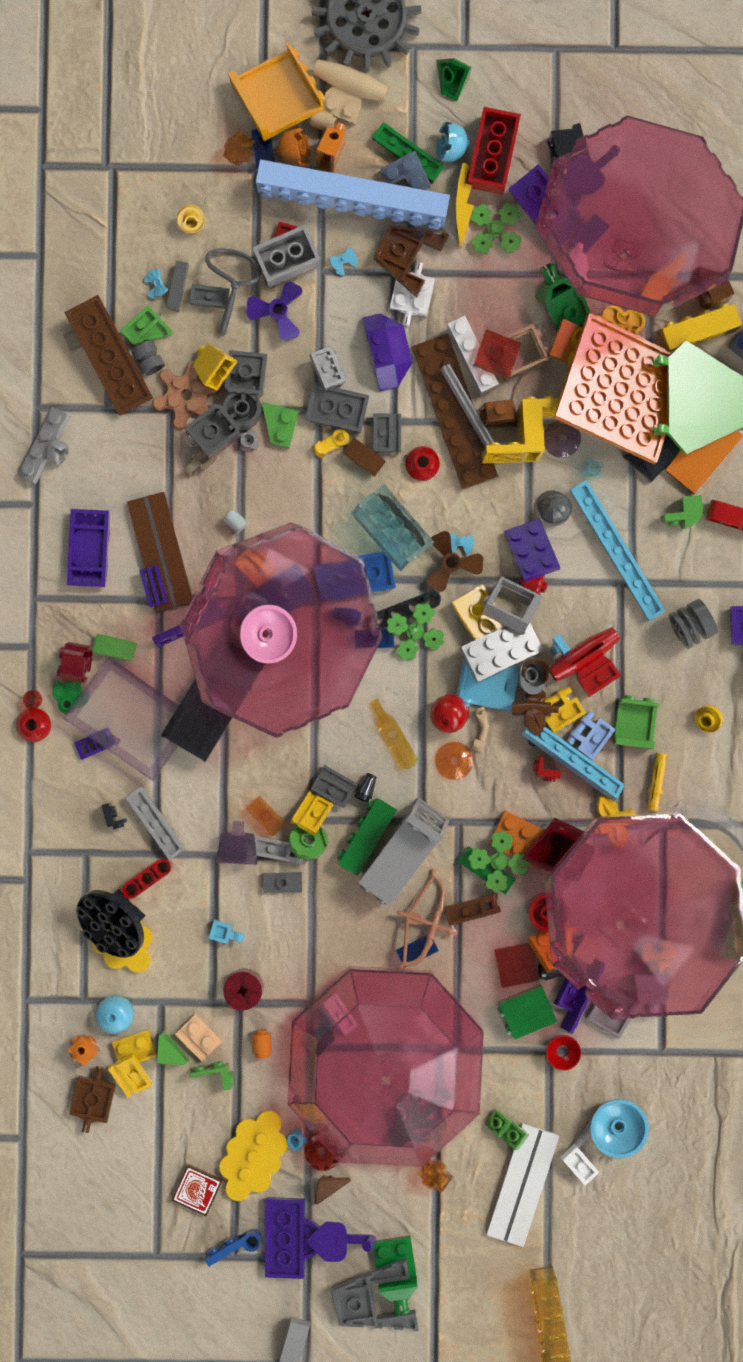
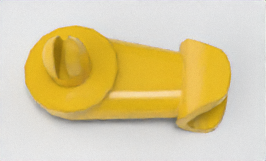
M344 429L336 430L323 441H318L314 444L313 450L319 458H323L328 452L345 446L349 441V434Z

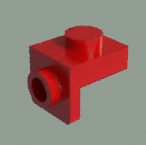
M538 756V760H534L533 771H536L537 776H543L544 781L555 782V778L560 779L561 771L542 769L544 757Z

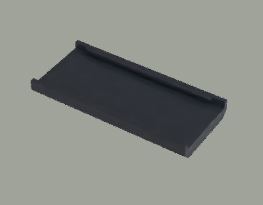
M220 638L160 736L206 763L265 663L252 659L244 650Z

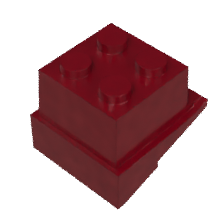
M554 818L540 838L533 842L522 859L566 880L568 878L578 882L594 846L584 841L589 833Z

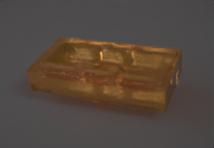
M261 796L246 809L272 836L286 824L280 815Z

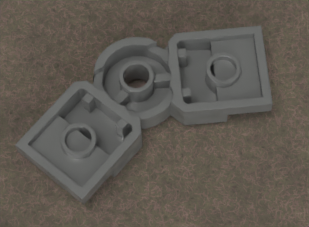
M229 350V355L238 362L225 380V390L228 396L223 405L214 404L185 427L186 432L208 458H211L222 448L226 449L240 438V430L250 429L259 422L262 414L259 399L264 395L267 354ZM241 406H245L247 408V410L242 413L237 411V409Z

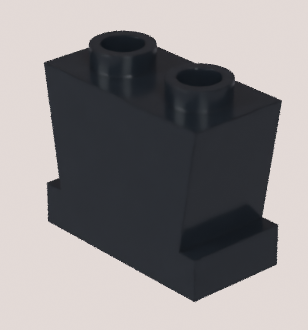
M580 123L574 124L572 129L553 130L550 132L547 143L549 149L553 150V165L555 168H558L559 173L567 170V165L581 154L589 156Z

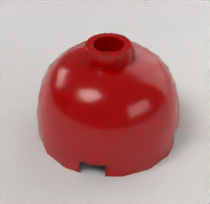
M445 694V696L436 698L430 711L432 724L436 729L444 733L459 731L464 727L469 718V708L467 709L462 698L454 694Z

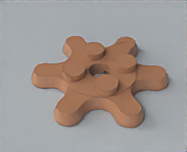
M195 361L188 363L186 373L182 376H175L169 369H163L159 373V379L166 385L167 391L163 396L155 397L152 401V406L155 410L171 409L174 412L173 427L180 431L184 430L187 426L189 417H199L209 409L206 404L207 399L210 396L219 394L221 391V386L217 391L205 386L200 381L193 367ZM189 390L192 393L191 398L183 400L181 398L182 392Z

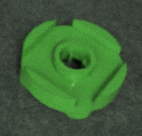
M296 825L289 837L290 849L298 859L312 860L324 854L328 843L327 834L322 827L313 836ZM305 837H308L309 840H313V842H311V844L305 843Z

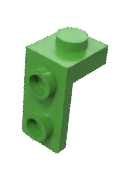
M223 1061L214 1062L210 1067H204V1065L195 1066L189 1073L191 1078L220 1072L224 1091L232 1089L233 1083H235L234 1072H230L229 1063H223Z

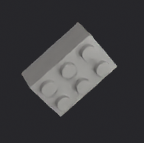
M306 225L252 247L269 288L321 266L320 257Z

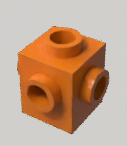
M86 1034L81 1037L77 1035L70 1042L72 1046L68 1049L70 1057L75 1062L79 1061L83 1067L100 1051L96 1045V1040L91 1035L87 1036Z

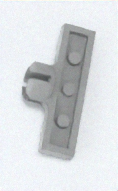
M51 408L17 475L36 484L47 462L51 461L55 464H61L66 460V458L59 455L60 452L68 455L69 447L66 443L60 441V436L71 416L58 409Z

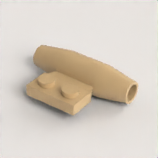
M318 59L313 70V75L332 86L324 96V111L334 114V117L354 125L362 108L361 98L384 102L389 90L388 86L370 75L339 63Z

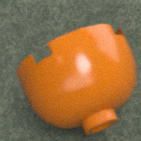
M295 128L285 132L279 140V147H277L278 157L282 158V161L287 165L309 166L310 161L307 162V156H311L306 134L302 135L300 132L303 129Z

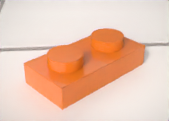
M541 931L527 939L546 973L565 963L546 932Z

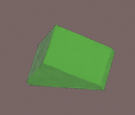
M162 1031L158 1040L157 1063L185 1065L189 1058L165 1031Z

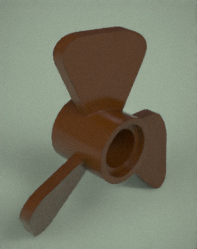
M442 531L431 537V544L444 557L442 559L443 567L428 577V585L442 592L447 587L450 572H455L462 568L475 575L482 573L484 559L481 554L477 553L460 558L457 553L452 552L451 536L447 531ZM455 557L457 565L455 567H448L446 564L447 558Z

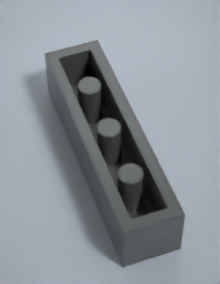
M176 260L166 306L168 310L180 311L189 264Z

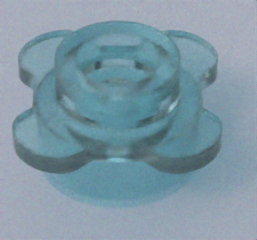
M591 458L586 459V466L582 471L583 475L599 479L601 477V468L604 466L603 462L593 461Z

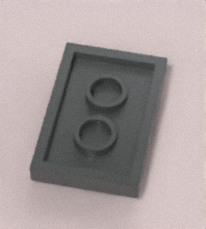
M313 383L305 421L361 434L369 395L336 387L323 390L321 384Z

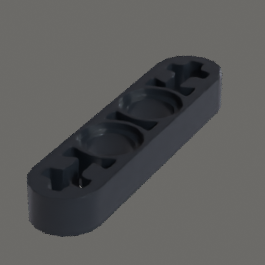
M429 591L382 609L371 616V624L376 629L388 627V619L383 620L380 626L378 623H374V620H376L377 615L380 618L385 617L386 614L384 612L388 611L389 618H392L391 612L395 608L401 609L402 616H405L407 619L413 617V612L409 609V604L413 601L423 604L420 598L423 597L424 601L430 598L429 595L437 596L438 598L435 601V605L431 602L428 603L430 608L434 609L440 605L441 596L436 591Z

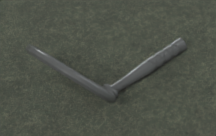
M219 248L210 250L206 254L205 262L213 272L231 282V294L219 329V333L226 334L237 289L240 286H249L257 283L261 276V269L259 264L249 255L237 250ZM216 253L241 256L254 265L257 275L249 281H235L234 278L215 267L211 263L210 257Z

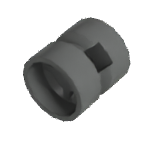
M153 340L143 342L131 351L136 362H140L139 368L143 376L152 375L165 366L161 356L156 354L157 348Z

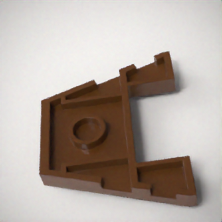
M390 225L373 259L411 294L418 297L425 284V280L408 271L423 244L441 252L448 240L449 234H434L433 231L427 230L425 232L414 231V228Z

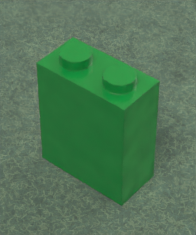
M541 983L498 1001L500 1006L497 1007L501 1018L505 1017L507 1025H504L508 1036L512 1035L514 1040L557 1022Z

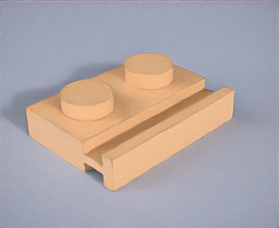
M196 1013L175 1034L202 1062L223 1041Z

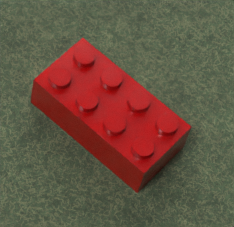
M483 107L467 184L472 185L471 189L504 195L521 114Z

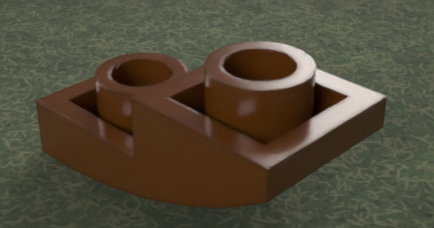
M354 437L342 452L374 477L386 462Z

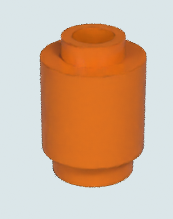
M257 1029L255 1033L251 1034L252 1053L258 1059L269 1058L272 1052L271 1033L267 1032V1029Z

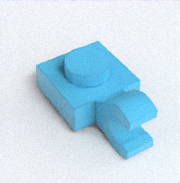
M560 634L552 639L553 644L550 650L554 655L561 652L564 656L570 651L569 646Z
M215 919L209 939L228 944L229 939L242 942L245 934L232 931V924Z

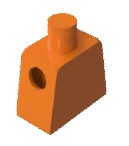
M336 123L334 128L327 127L317 148L316 167L330 173H334L345 145L346 127L342 123Z

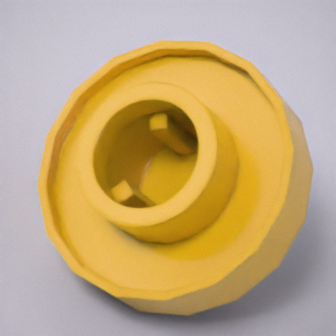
M186 205L177 213L178 227L185 233H196L203 228L205 217L203 211L198 206Z
M707 704L696 711L695 722L702 731L713 733L722 726L723 715L717 707Z

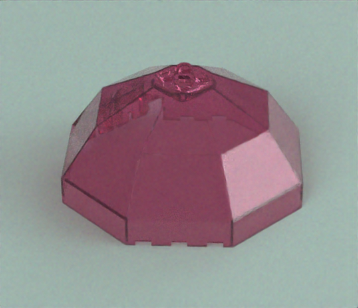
M627 115L612 125L610 123L599 128L597 132L589 136L585 135L576 139L571 153L553 161L545 189L548 197H543L535 229L578 295L657 317L727 281L733 269L743 227V197L736 189L737 185L733 179L722 169V163L715 153H711L707 147V142L703 136ZM626 253V256L629 258L624 259L620 255Z
M291 522L215 551L200 582L203 589L201 593L195 592L180 623L202 703L275 738L283 736L284 733L290 730L304 727L311 721L327 717L334 711L349 707L382 639L381 630L378 628L375 604L372 603L370 595L372 592L369 580L366 578L364 571V560L309 529ZM262 605H274L286 610L293 618L297 628V640L293 650L286 658L275 663H262L252 659L244 651L240 642V627L243 619L251 610ZM264 630L262 633L263 637L268 636V632L266 630Z
M682 814L599 817L593 820L544 878L552 966L577 989L587 985L585 996L611 1020L702 1014L743 962V890L740 887V867ZM623 920L622 925L624 929L618 928L616 922Z
M349 966L292 1018L287 1105L310 1130L317 1127L320 1129L316 1137L339 1163L423 1167L480 1115L483 1027L431 970H400L399 968ZM382 1076H385V1077L390 1076V1077H391V1079H390V1083H391V1084H390V1085H387V1084L383 1085V1084H382V1081H383V1080H382Z

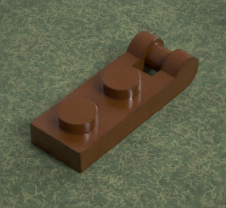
M497 893L444 906L449 926L500 913L501 908L497 905L496 901L498 899ZM485 902H489V904H490V908H489V909H486V910H485V907H484V903H485Z

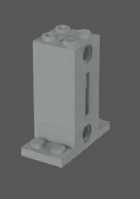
M418 798L409 813L363 873L359 881L361 888L365 892H371L377 896L376 898L380 903L390 906L435 845L441 841L449 819Z

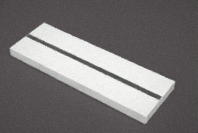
M522 1123L521 1128L529 1136L519 1150L513 1149L486 1234L524 1247L559 1135Z

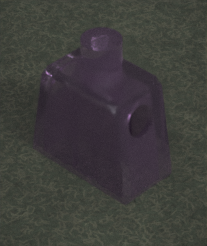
M233 821L232 832L221 833L216 863L257 865L255 835L244 833V821Z

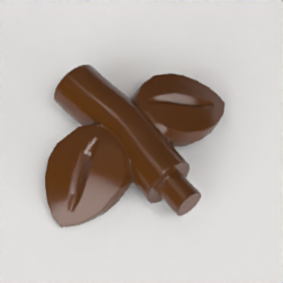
M544 690L535 695L526 693V701L512 702V715H525L524 723L526 727L538 736L545 727V716H551V713H559V706L551 705V702H545L547 696Z

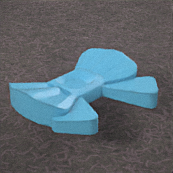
M348 248L345 253L339 256L330 257L331 266L337 270L336 274L344 276L343 264L347 262L354 268L357 266L358 260L352 248Z
M159 269L151 270L144 279V282L154 284V288L147 293V296L153 299L156 296L164 295L168 291V288L163 285L160 278L161 270Z
M450 533L452 552L455 553L457 546H463L466 555H469L474 544L473 536L457 537L455 534Z

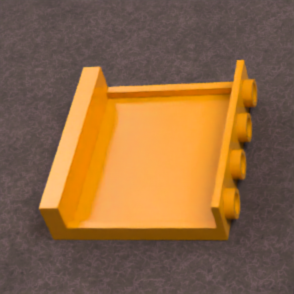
M286 42V51L240 75H237L235 70L228 73L231 85L264 141L325 110L323 104L325 97L322 91H317V85L313 76H308V69L304 61H299L298 58L300 56L295 47L292 48L289 42Z

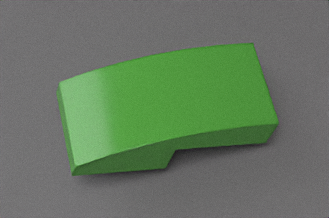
M97 634L92 652L132 662L137 643Z
M498 1109L494 1110L485 1123L497 1137H502L514 1150H519L529 1136L525 1130Z

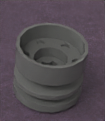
M699 598L686 605L688 614L682 608L678 609L677 613L672 612L669 614L675 635L687 649L693 647V642L696 645L700 643L699 634L706 640L718 633L713 616Z

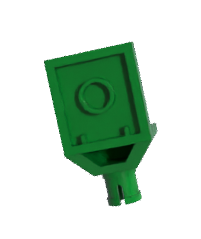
M554 263L546 264V269L542 266L540 272L545 280L539 287L536 299L545 305L556 332L562 319L583 327L586 315L591 313L580 285L558 274Z
M411 1235L376 1240L373 1246L376 1269L406 1257L409 1279L378 1284V1290L386 1299L393 1301L395 1315H401V1305L403 1315L410 1312L408 1299L418 1287Z

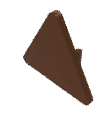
M323 1175L317 1181L315 1204L317 1205L348 1184L351 1179L349 1177L333 1178L332 1175L325 1178V1175Z

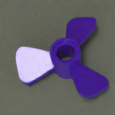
M291 281L286 282L280 299H274L270 304L257 297H249L247 300L248 318L256 320L270 315L272 320L278 322L279 336L282 340L288 341L298 337L300 331L287 317V306L302 295V288ZM276 307L284 309L281 314H275L273 310Z

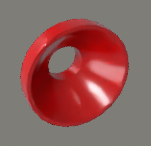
M420 446L409 452L406 457L405 466L408 474L413 479L427 481L438 473L440 460L433 449ZM419 457H426L429 464L426 467H420L417 464Z
M28 708L18 716L16 729L22 739L28 742H39L50 733L51 719L42 709ZM30 719H34L37 722V727L33 731L28 730L26 727V723Z
M569 1035L555 1036L547 1045L546 1057L550 1065L555 1069L561 1071L573 1069L581 1059L580 1045ZM561 1045H565L568 1048V1053L565 1056L557 1054V1048Z

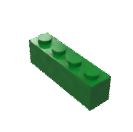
M378 797L376 800L372 799L366 808L369 810L367 816H362L356 825L359 827L357 833L352 832L347 840V843H349L346 850L342 849L337 857L340 860L338 865L356 876L360 874L397 811L396 808Z

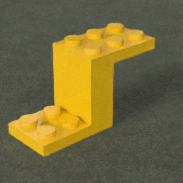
M530 396L522 399L517 409L518 442H510L508 445H500V443L494 442L486 445L481 456L482 463L539 462L545 452L543 418L554 416L559 398L546 396L544 399H536V397Z

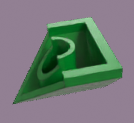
M455 58L436 60L441 88L440 93L458 101L470 78L471 66Z

